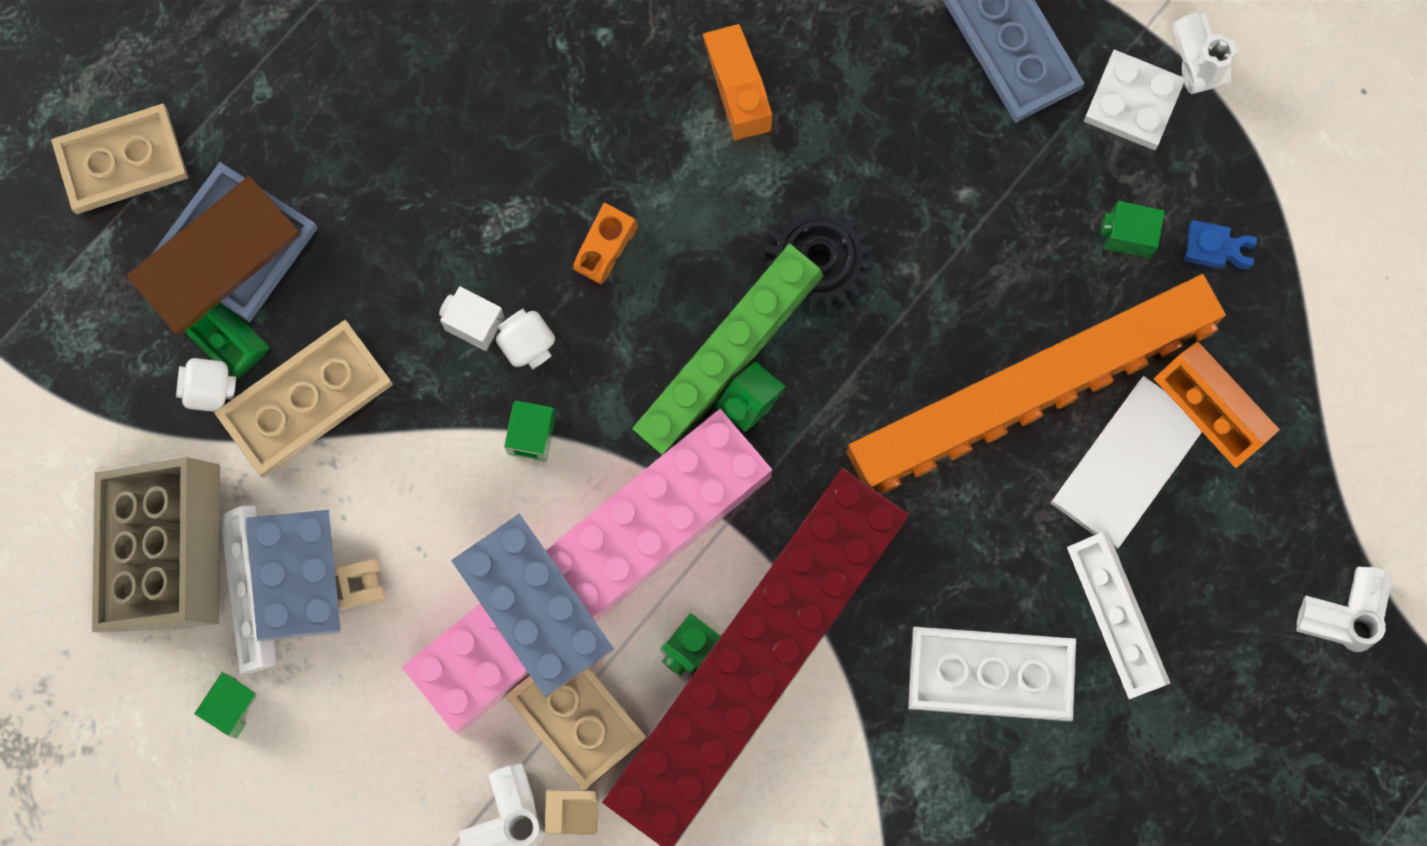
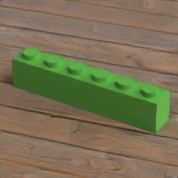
M789 244L632 429L662 455L691 433L724 394L732 380L742 373L822 279L823 273L821 269Z

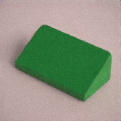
M220 303L185 331L213 360L225 362L228 367V375L236 376V381L269 350V346L236 313Z

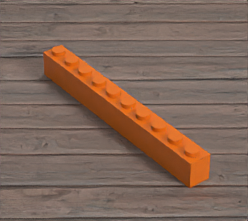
M1201 274L850 443L846 453L860 480L873 490H878L879 494H885L901 485L900 478L914 473L916 478L925 475L937 467L936 461L948 455L951 460L960 458L973 450L971 444L983 438L987 443L995 441L1008 433L1006 427L1020 421L1022 426L1028 425L1044 415L1041 410L1053 404L1056 405L1057 409L1063 408L1079 398L1077 393L1088 387L1091 388L1092 392L1098 391L1114 381L1112 376L1125 370L1127 375L1133 374L1149 364L1147 359L1160 353L1162 358L1168 357L1184 347L1182 342L1195 336L1197 341H1201L1213 335L1219 330L1216 325L1219 324L1226 314L1204 274Z

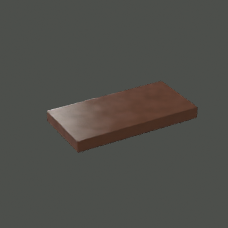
M248 176L134 268L126 277L177 336H180L298 239L301 234L256 182Z

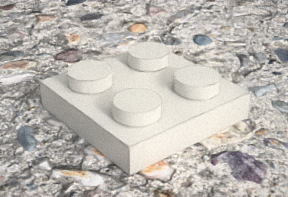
M1113 50L1083 122L1156 150L1186 78Z

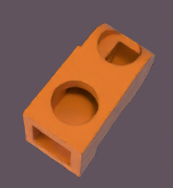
M604 203L578 252L573 270L599 284H603L611 273L617 258L621 256L629 239L632 240L639 227L636 220Z

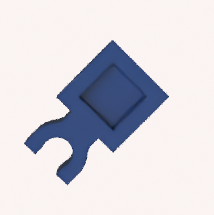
M1192 220L1188 228L1183 261L1222 269L1225 261L1229 260L1236 267L1249 270L1253 266L1254 258L1242 256L1240 247L1253 249L1256 246L1257 237L1242 236L1236 239L1230 238L1231 228Z

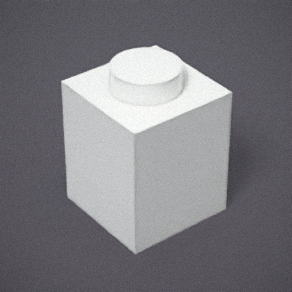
M460 286L454 296L448 295L439 313L442 316L440 321L445 331L484 351H487L498 332L497 326L505 319L501 307Z

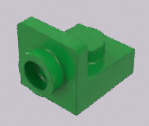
M690 612L670 639L660 647V652L665 655L661 662L679 677L684 672L692 677L721 636Z

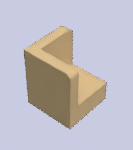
M546 790V834L594 835L597 833L598 792Z

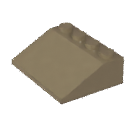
M184 457L95 473L92 632L184 629L219 625L220 464Z

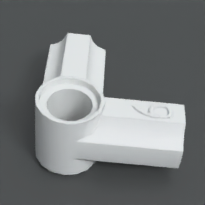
M1197 12L1175 21L1172 25V30L1183 59L1182 77L1186 78L1184 84L1190 94H1195L1229 85L1231 82L1230 65L1237 54L1234 41L1223 37L1221 33L1212 35L1206 14H1199Z
M1357 567L1348 607L1305 596L1298 613L1296 631L1341 643L1347 649L1354 652L1368 650L1385 633L1384 617L1393 575L1388 574L1385 570L1374 567ZM1354 622H1362L1369 628V639L1359 637L1355 633Z
M524 764L510 765L488 774L501 817L459 831L460 845L538 846L545 836V824L539 816ZM523 818L531 819L533 823L532 834L525 840H518L514 830L516 824Z

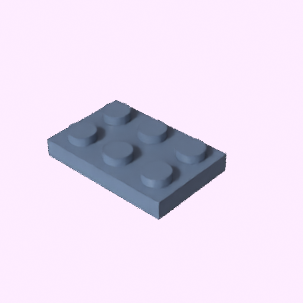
M329 510L246 517L257 641L340 633Z

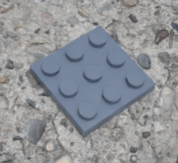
M219 162L154 252L245 178ZM266 191L264 193L295 226L301 236L220 302V304L248 322H251L318 229L313 221Z

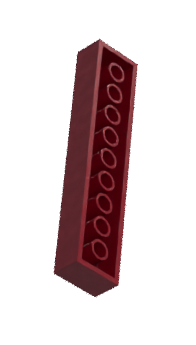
M842 468L602 803L658 845L676 846L904 525L909 514Z

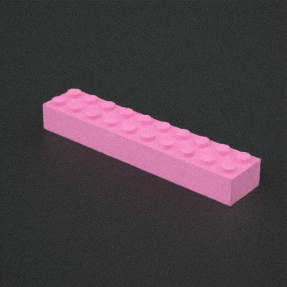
M719 409L556 541L546 552L594 621L597 622L769 481L772 469L724 412ZM481 604L476 606L402 666V669L450 729L458 735L529 676V673Z

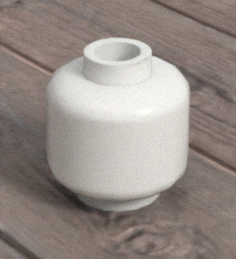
M522 308L497 326L500 332L496 336V342L514 367H522L529 364L534 369L552 356L548 349L554 344L555 336L536 311L526 313Z
M197 358L190 359L186 363V367L179 366L176 398H182L183 405L188 409L216 412L224 406L225 399H234L236 376H228V367L225 362Z

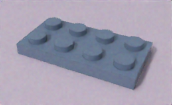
M943 0L1015 123L1083 88L1085 83L1035 0Z
M520 513L451 560L545 698L614 651L613 646Z

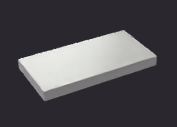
M1143 376L1053 498L1051 504L1094 535L1108 531L1114 548L1117 550L1202 431L1163 389Z
M913 627L908 709L1073 721L1076 639Z

